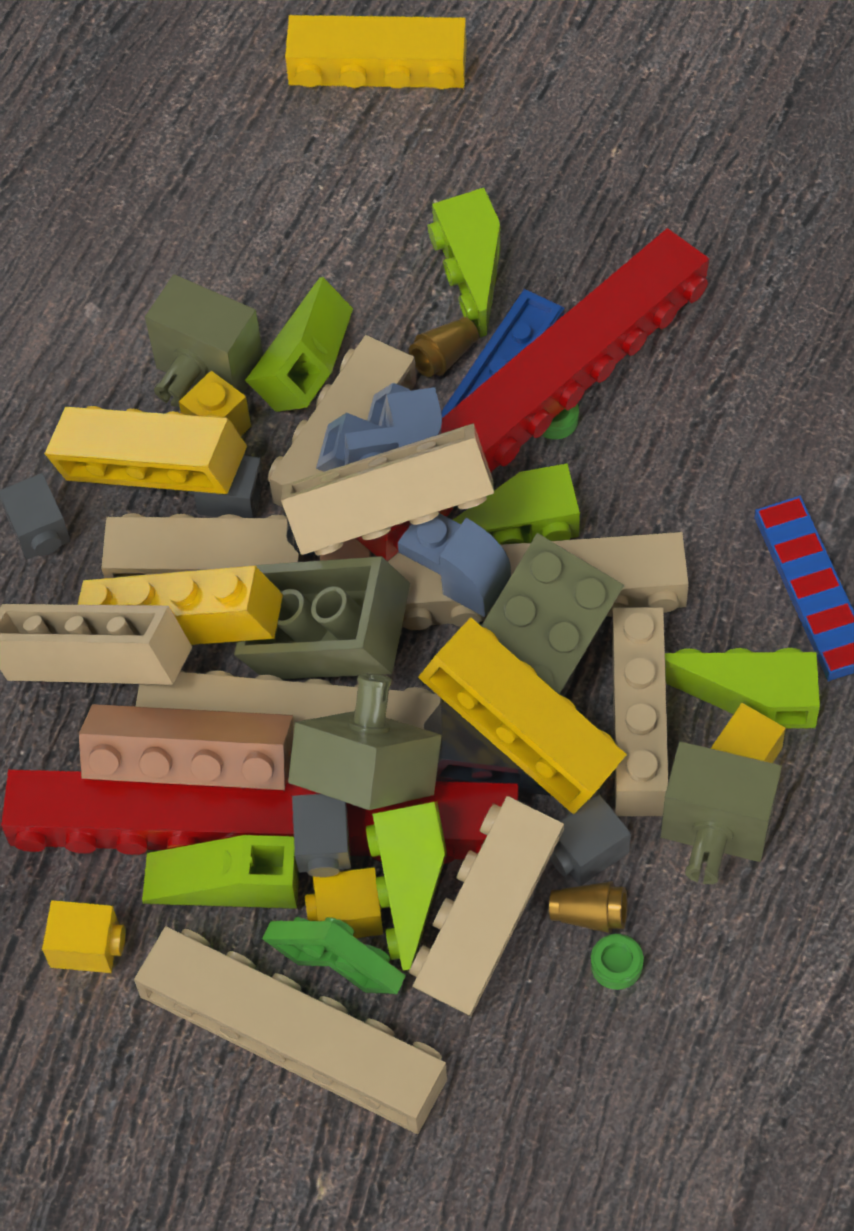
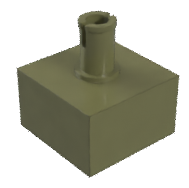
M173 274L145 315L156 368L166 372L154 388V392L159 399L168 403L171 396H173L174 398L170 402L171 406L178 407L179 401L187 394L191 386L196 385L210 371H213L242 394L249 386L245 379L263 356L256 309Z
M370 673L358 675L357 681L359 683L355 711L295 722L288 783L367 810L434 795L442 735L386 718L389 687L392 682L390 677Z
M679 741L664 799L661 838L693 846L690 860L685 870V875L689 879L698 882L702 864L707 863L703 884L717 883L723 854L761 862L775 806L782 769L781 765Z

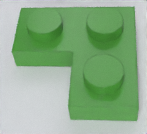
M296 917L294 921H270L262 938L298 966H329L365 993L397 994L406 976L389 963L390 956L374 946L364 945L353 936L354 930L351 926L335 918L327 917L325 921H309Z

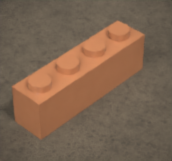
M92 704L79 732L82 779L285 790L289 778L294 736L293 715Z

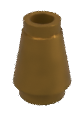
M462 317L459 320L418 334L414 339V343L409 346V355L415 357V368L426 377H431L434 374L438 376L443 375L479 339L478 330L469 318Z
M610 881L563 888L562 890L552 889L549 900L550 920L561 921L562 923L611 933L613 928L624 929L627 919L626 888L615 887L614 883Z

